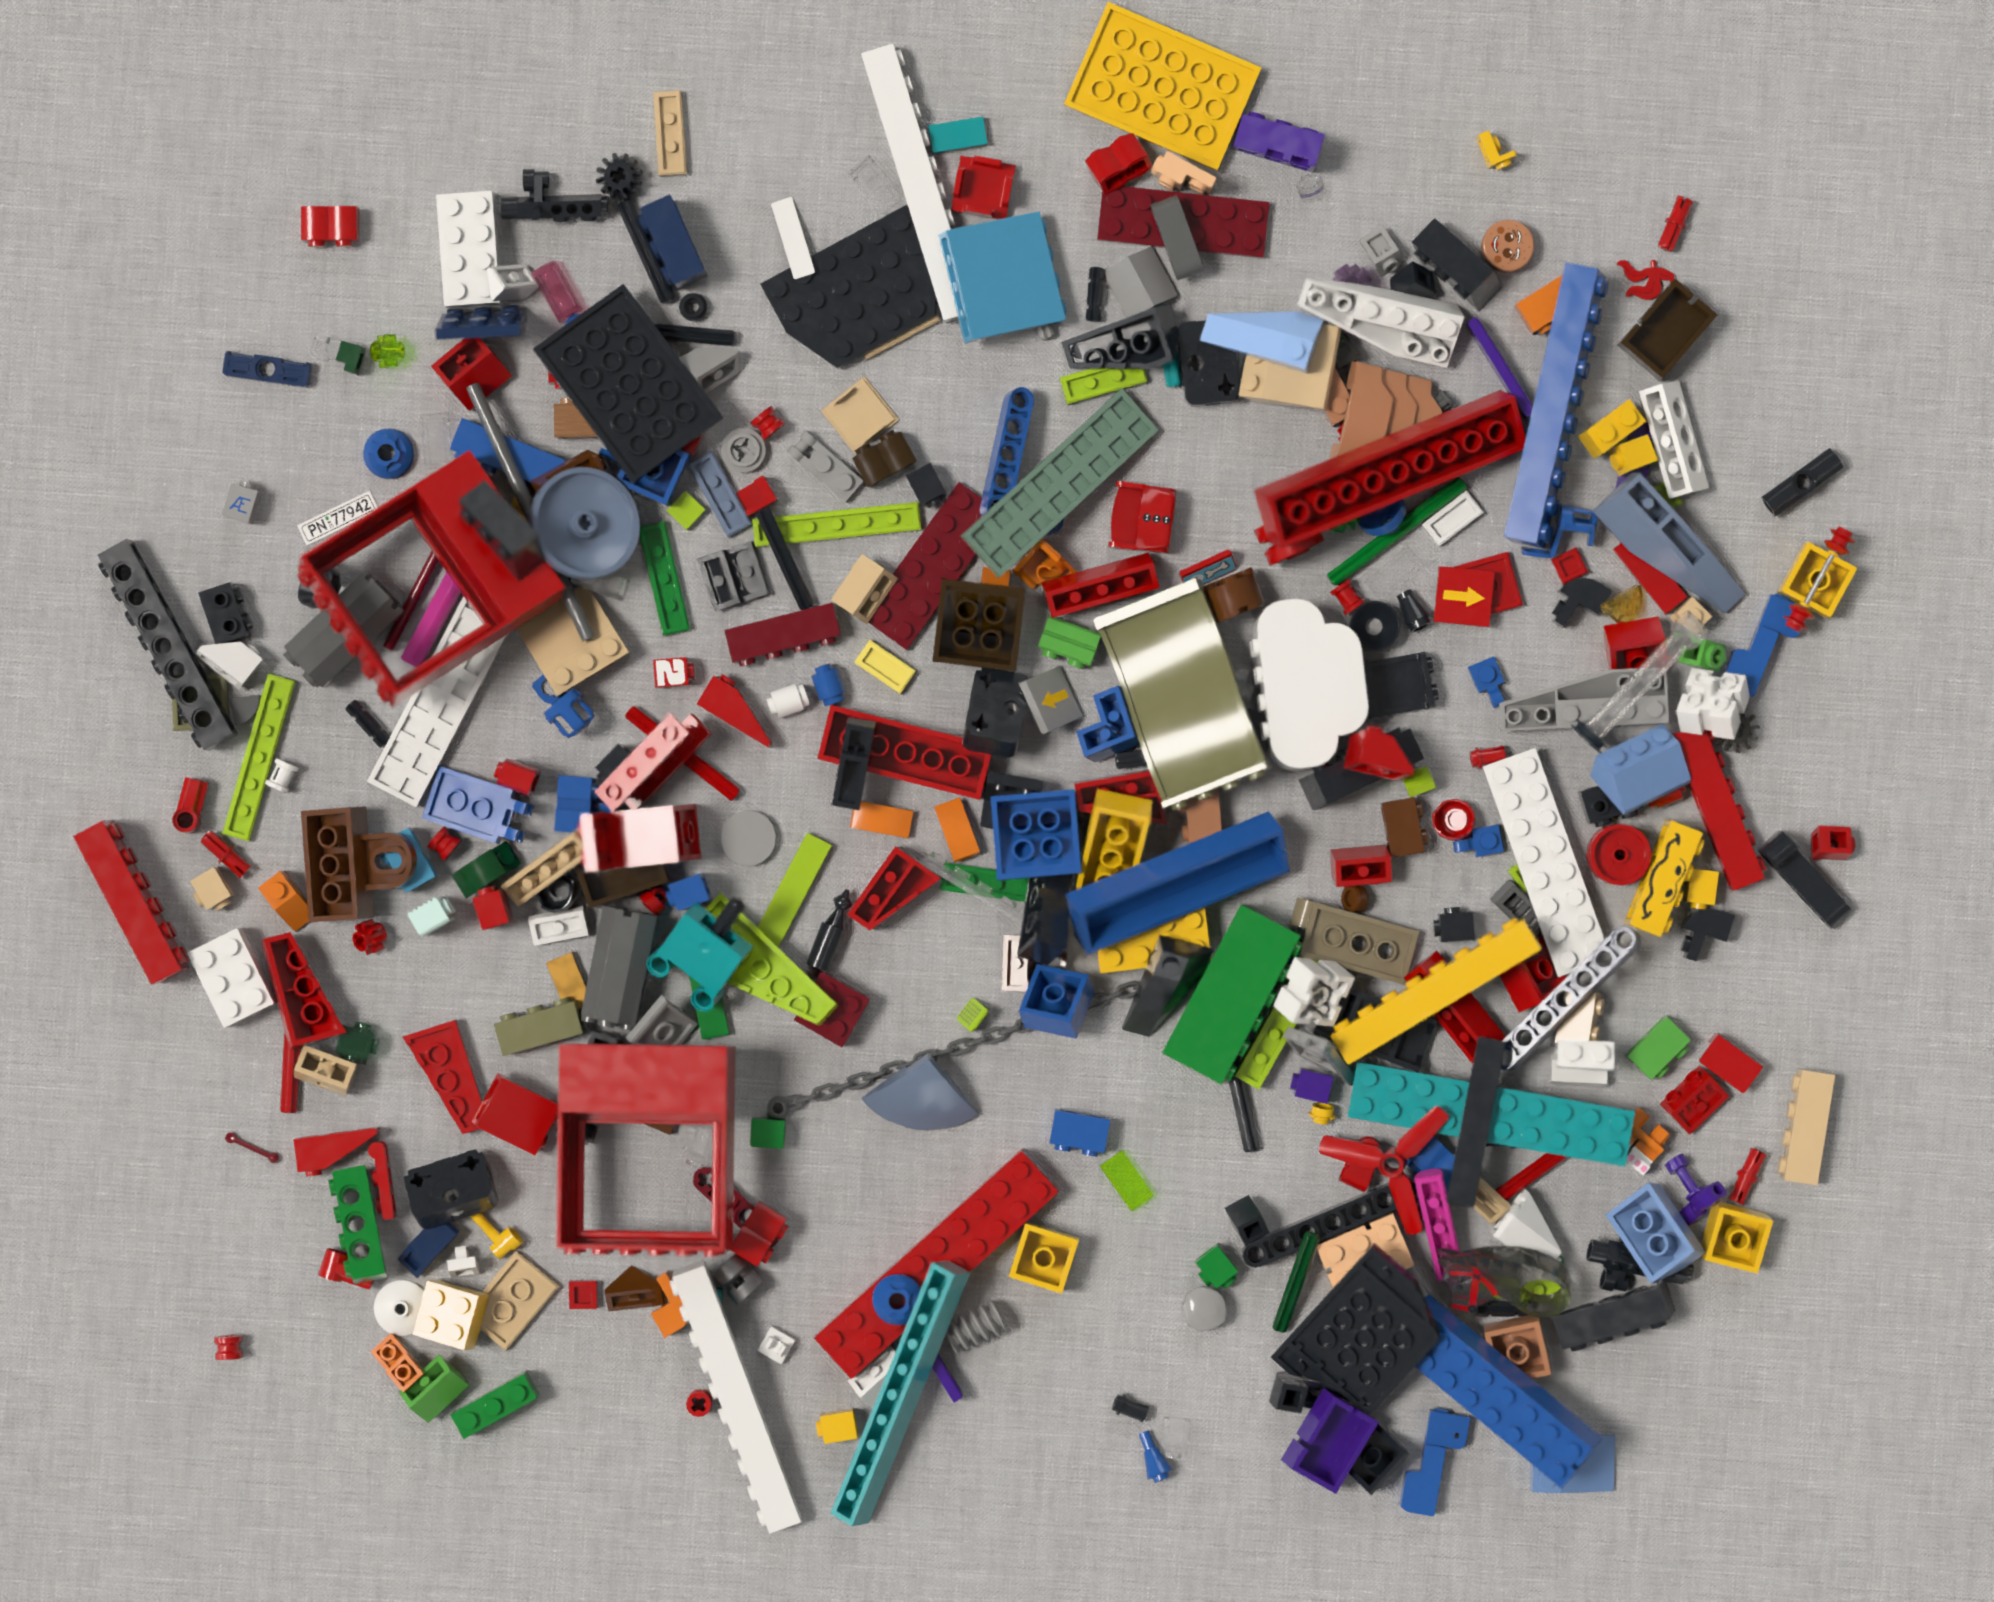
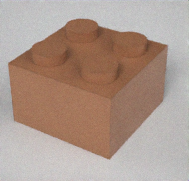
M1539 1313L1484 1324L1486 1342L1531 1379L1551 1375V1363Z

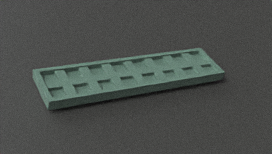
M1123 389L1118 390L969 527L961 537L997 578L1001 577L1148 441L1158 429Z

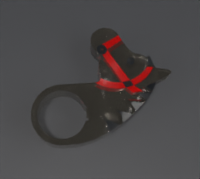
M1513 1246L1480 1247L1462 1252L1444 1248L1438 1249V1253L1441 1256L1438 1257V1263L1443 1267V1281H1446L1452 1290L1450 1312L1463 1322L1475 1319L1478 1314V1306L1486 1303L1493 1295L1500 1296L1524 1313L1539 1318L1558 1315L1569 1305L1571 1288L1569 1270L1563 1263L1548 1254L1533 1249ZM1549 1280L1555 1282L1561 1288L1552 1294L1538 1295L1529 1292L1524 1286L1528 1283L1527 1281Z

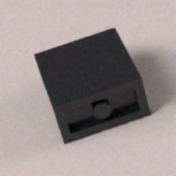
M1426 652L1363 662L1368 699L1367 719L1435 707L1434 701L1439 700L1437 685H1431L1430 673H1434L1432 657H1426Z

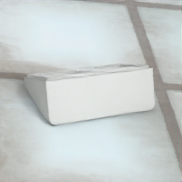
M526 264L493 266L487 269L492 301L526 299L539 287Z

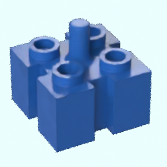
M558 775L554 831L572 833L578 828V823L581 821L580 815L612 812L603 801H599L600 797L595 793L596 789L601 785L596 784L597 778Z

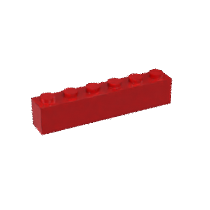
M1704 730L1702 735L1680 731L1672 733L1680 743L1691 777V782L1688 786L1729 889L1735 891L1765 879L1763 872L1766 871L1763 859L1761 856L1756 857L1752 847L1756 845L1751 830H1745L1742 820L1746 819L1744 811L1740 804H1735L1732 794L1735 793L1730 778L1725 779L1722 768L1725 767L1720 752L1715 753L1711 742L1715 741L1712 731Z

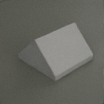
M1152 246L1126 257L1104 271V276L1126 318L1160 306L1178 296Z

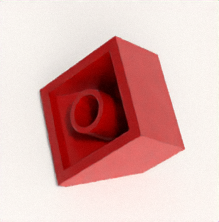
M1659 616L1604 626L1605 650L1609 670L1666 667L1667 671L1666 639Z
M1367 727V730H1360L1349 737L1343 769L1395 781L1413 775L1414 769L1393 736L1384 734L1383 729Z
M1543 936L1537 939L1541 945V950L1499 974L1519 1013L1539 1005L1569 976V974L1557 977Z

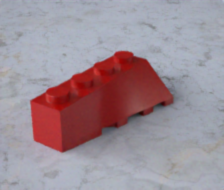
M291 932L264 938L261 945L289 1049L292 1050L304 1045H311L347 1033L322 991L317 978L312 973Z

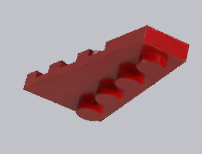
M455 1019L403 1036L402 1038L413 1052L415 1059L426 1073L430 1083L441 1097L462 1134L478 1130L479 1128L473 1124L472 1120L482 1103V1098L457 1020Z

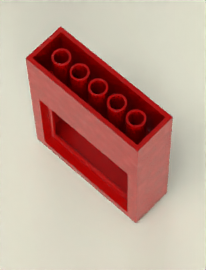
M470 450L300 556L299 573L297 574L299 581L305 588L310 587L315 595L313 600L320 611L325 610L331 618L329 624L336 634L341 633L347 641L344 643L350 655L359 658L363 664L360 666L363 674L368 680H374L379 687L376 689L379 697L384 703L389 702L392 708L559 602L565 589L559 577L546 561L521 581H518L493 550L482 541L477 531L472 526L465 524L459 515L461 509L458 500L485 480L502 497ZM408 520H411L483 625L396 679L324 573Z
M559 1044L556 1248L564 1249V1254H581L586 1252V1249H592V1254L605 1255L614 1253V1249H620V1255H637L642 1253V1250H648V1255L656 1256L670 1254V1250H676V1256H693V1254H697V1251H704V1256L725 1255V1251L733 1249L736 1046ZM585 1123L713 1125L711 1232L584 1230Z

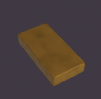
M573 952L546 962L560 999L569 997L570 1002L577 1000L579 1009H581L587 986Z

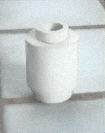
M792 684L771 691V698L766 699L771 715L777 713L778 718L804 710L803 707L809 705L803 684L798 686Z

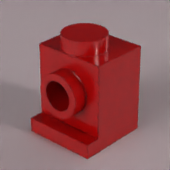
M1819 825L1811 833L1812 860H1847L1855 851L1856 842L1855 837L1852 836L1851 827Z

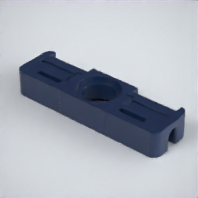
M226 351L222 372L228 377L307 388L310 385L309 375L312 371V365L307 362L306 366H304V363L254 354V358L251 355L232 353L231 355V351ZM266 361L272 362L275 366L274 374L270 377H264L260 373V366Z

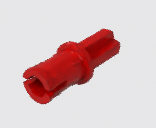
M1683 196L1676 197L1669 218L1665 219L1667 224L1658 243V247L1664 251L1672 252L1681 231L1686 229L1685 221L1694 202L1686 198L1684 203Z
M210 830L201 839V844L219 859L218 863H224L239 879L252 866L233 850V845L231 847L228 846L213 831Z

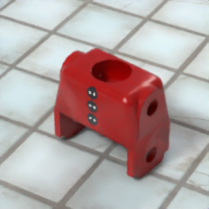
M1116 481L1115 487L1119 489L1115 497L1111 517L1112 542H1108V547L1169 554L1177 490L1140 483Z

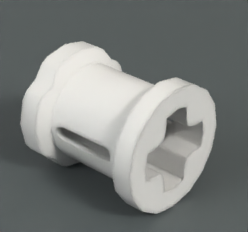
M276 758L274 771L265 784L288 793L290 780L294 772H298L299 768Z

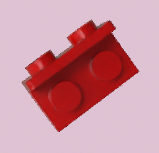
M1698 1066L1695 1070L1689 1072L1674 1090L1666 1095L1660 1106L1690 1135L1730 1096L1711 1075Z

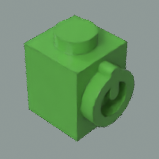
M1684 635L1678 662L1698 669L1720 673L1721 666L1727 660V657H1725L1726 645Z

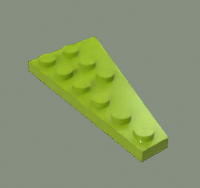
M720 892L706 907V910L718 918L729 902V899ZM743 913L740 914L730 929L750 943L753 948L731 977L728 984L820 1026L839 1005Z

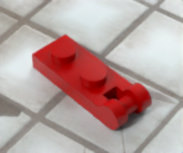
M378 1140L369 1146L368 1153L370 1157L375 1159L376 1170H372V1180L374 1187L378 1186L380 1197L376 1198L377 1213L382 1214L383 1220L396 1218L397 1211L388 1146L385 1142Z

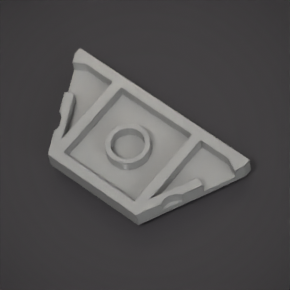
M1290 1027L1287 1028L1283 1037L1297 1055L1327 1073L1331 1071L1339 1075L1345 1084L1349 1086L1352 1084L1355 1075L1343 1061L1342 1054L1336 1051L1337 1047L1325 1039L1313 1036L1302 1028L1298 1030Z

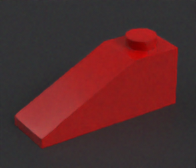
M723 674L720 678L713 675L696 704L769 748L772 742L740 691L734 688L736 682Z
M380 1127L293 1139L298 1173L305 1172L306 1177L321 1175L322 1169L330 1167L380 1133Z

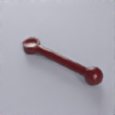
M229 1132L225 1136L226 1142H235L268 1158L271 1163H276L279 1160L277 1153H269L237 1138V1135L233 1132Z

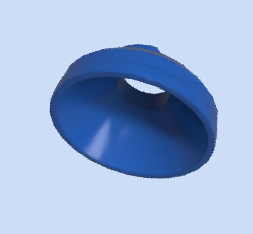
M391 428L381 429L367 439L364 445L363 458L367 468L374 475L383 479H395L410 469L414 459V448L412 442L404 433ZM386 444L391 445L395 450L394 457L389 461H383L378 453L381 446Z
M1401 499L1362 515L1358 524L1369 535H1390L1399 529L1398 527L1406 513V504ZM1393 518L1390 522L1383 525L1388 519Z
M904 1274L886 1276L880 1280L873 1292L872 1302L876 1314L889 1324L904 1325L908 1323L921 1287L913 1278ZM901 1293L904 1295L906 1304L903 1308L894 1309L890 1306L889 1298L892 1294Z

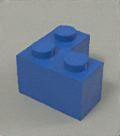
M1117 685L1093 695L1101 721L1076 731L1084 757L1096 763L1140 745L1122 688Z

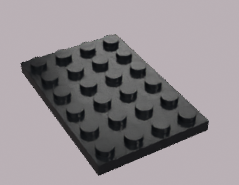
M624 284L533 348L534 353L632 484L723 420L721 413Z

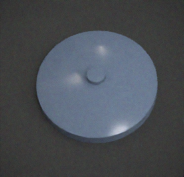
M588 467L571 468L553 476L539 489L530 510L529 523L539 534L544 560L556 571L571 578L591 580L611 574L629 560L638 542L640 519L632 496L620 481L598 469Z

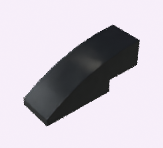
M848 717L832 806L860 810L875 731V721Z

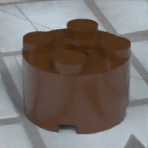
M1252 567L1204 586L1205 595L1217 623L1266 604Z

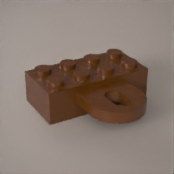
M366 806L301 811L309 922L374 918L372 890L399 888L407 884L413 877L417 867V855L414 846L405 836L398 833L368 834ZM386 852H397L402 858V863L396 869H385L380 864L381 855Z

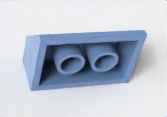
M1664 724L1596 755L1590 775L1623 815L1691 782L1680 743Z
M1648 1182L1606 1214V1217L1651 1284L1686 1268L1706 1253L1660 1184Z

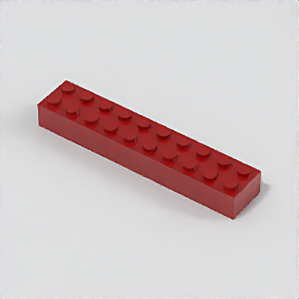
M1502 390L1496 391L1254 489L1268 542L1280 548L1287 547L1523 450L1526 437L1515 396Z
M1021 1148L816 1333L814 1339L850 1379L854 1378L904 1332L907 1323L904 1325L889 1324L876 1314L872 1297L874 1289L880 1280L891 1274H904L913 1278L922 1288L931 1263L946 1260L971 1272L1059 1192V1189ZM894 1293L889 1298V1304L894 1309H901L905 1306L906 1299L903 1294Z

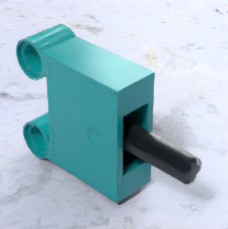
M731 898L718 918L695 902L684 913L666 941L646 962L648 971L655 977H665L677 966L697 981L700 985L692 992L691 1002L699 1011L706 1012L711 1010L725 993L724 987L753 948L750 943L730 929L745 908L743 901L740 898Z

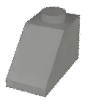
M695 348L680 357V360L705 393L740 373V353L736 349Z

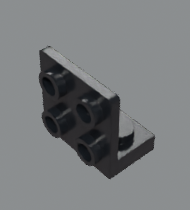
M988 772L980 826L993 829L992 796L1042 792L1043 780Z

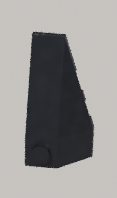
M1165 305L1151 308L1062 342V346L1071 369H1152L1175 360L1179 330L1171 306Z

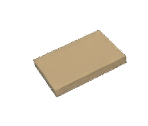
M516 1251L482 1291V1293L488 1294L489 1297L480 1330L506 1351L559 1285L520 1252Z

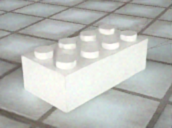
M493 191L437 194L444 307L454 309L503 305V301H492L487 273L489 267L500 266L495 193Z

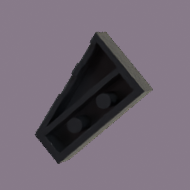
M1436 218L1412 241L1416 250L1413 254L1424 265L1429 263L1434 268L1433 272L1443 282L1447 281L1451 284L1457 295L1463 300H1467L1478 312L1502 289L1494 270Z
M485 480L458 500L461 509L459 513L461 519L465 524L472 526L476 530L482 541L493 550L518 581H521L545 562L539 534Z

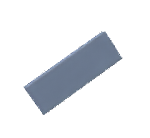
M713 451L688 463L691 472L727 537L752 525Z

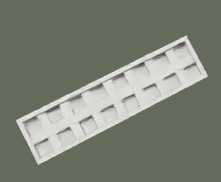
M464 596L433 656L483 625ZM507 635L411 696L367 782L418 807Z
M1533 748L1485 765L1482 768L1557 977L1572 973L1604 941V937L1537 750ZM1610 953L1602 954L1600 962L1611 959Z

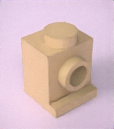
M1690 597L1669 619L1687 636H1691L1712 616L1693 597Z

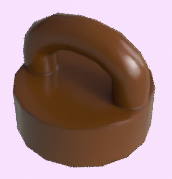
M1355 885L1344 888L1341 895L1344 909L1349 912H1363L1367 910L1369 896L1365 887Z

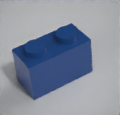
M703 873L669 884L670 890L666 891L671 908L676 906L677 911L691 907L695 902L699 904L713 899Z
M1055 1109L1049 1143L1055 1144L1054 1149L1070 1152L1071 1147L1082 1149L1081 1154L1098 1157L1099 1152L1105 1153L1110 1118Z

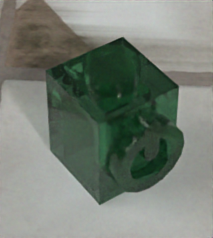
M358 1021L355 1022V1026L346 1023L342 1024L347 1033L339 1035L335 1052L341 1053V1059L366 1065L367 1060L371 1059L372 1054L376 1055L380 1045V1039L376 1038L378 1031L371 1030L372 1025Z

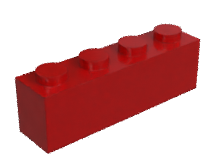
M1149 552L1041 582L1047 607L1052 618L1160 588L1154 563Z
M1436 950L1419 962L1403 978L1407 982L1420 975L1422 979L1431 973L1429 968L1441 961H1444L1445 964L1447 962ZM1471 992L1433 1014L1472 1064L1478 1036L1500 1041L1506 1038Z

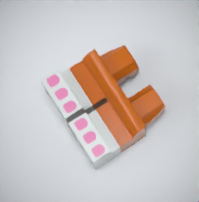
M1637 1107L1633 1110L1635 1114L1626 1162L1644 1176L1653 1161L1664 1151L1662 1146L1670 1134L1657 1124L1647 1135L1640 1128L1650 1116Z

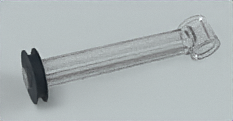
M1691 611L1683 613L1670 628L1671 635L1586 724L1576 719L1578 724L1576 726L1571 725L1585 744L1589 747L1592 746L1596 751L1602 753L1599 749L1602 746L1607 748V746L1601 739L1687 649L1693 650L1705 640L1710 630Z

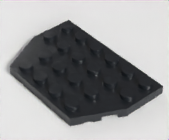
M908 205L895 210L810 256L815 270L813 274L794 279L791 268H788L760 284L786 333L836 369L849 364L936 316L935 291Z
M1374 1242L1270 1358L1287 1373L1323 1383V1388L1339 1396L1351 1406L1371 1414L1434 1347L1442 1335L1418 1281ZM1315 1387L1308 1388V1391L1315 1396H1319L1322 1391Z

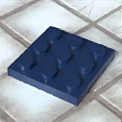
M518 305L503 306L502 310L491 311V307H478L474 309L475 312H463L461 308L448 309L446 314H442L435 328L436 340L521 335L527 321L526 309H519Z

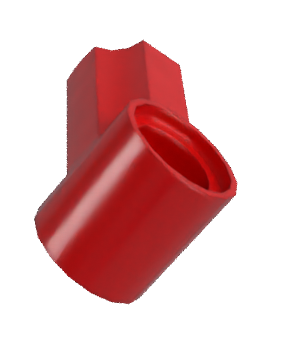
M185 777L177 810L172 817V823L176 830L191 834L199 829L201 824L200 817L209 783ZM185 813H190L193 817V824L189 828H183L180 824V818Z
M326 1248L318 1272L319 1276L335 1282L344 1281L368 1290L371 1289L374 1280L354 1284L352 1277H346L343 1261L348 1260L347 1253Z

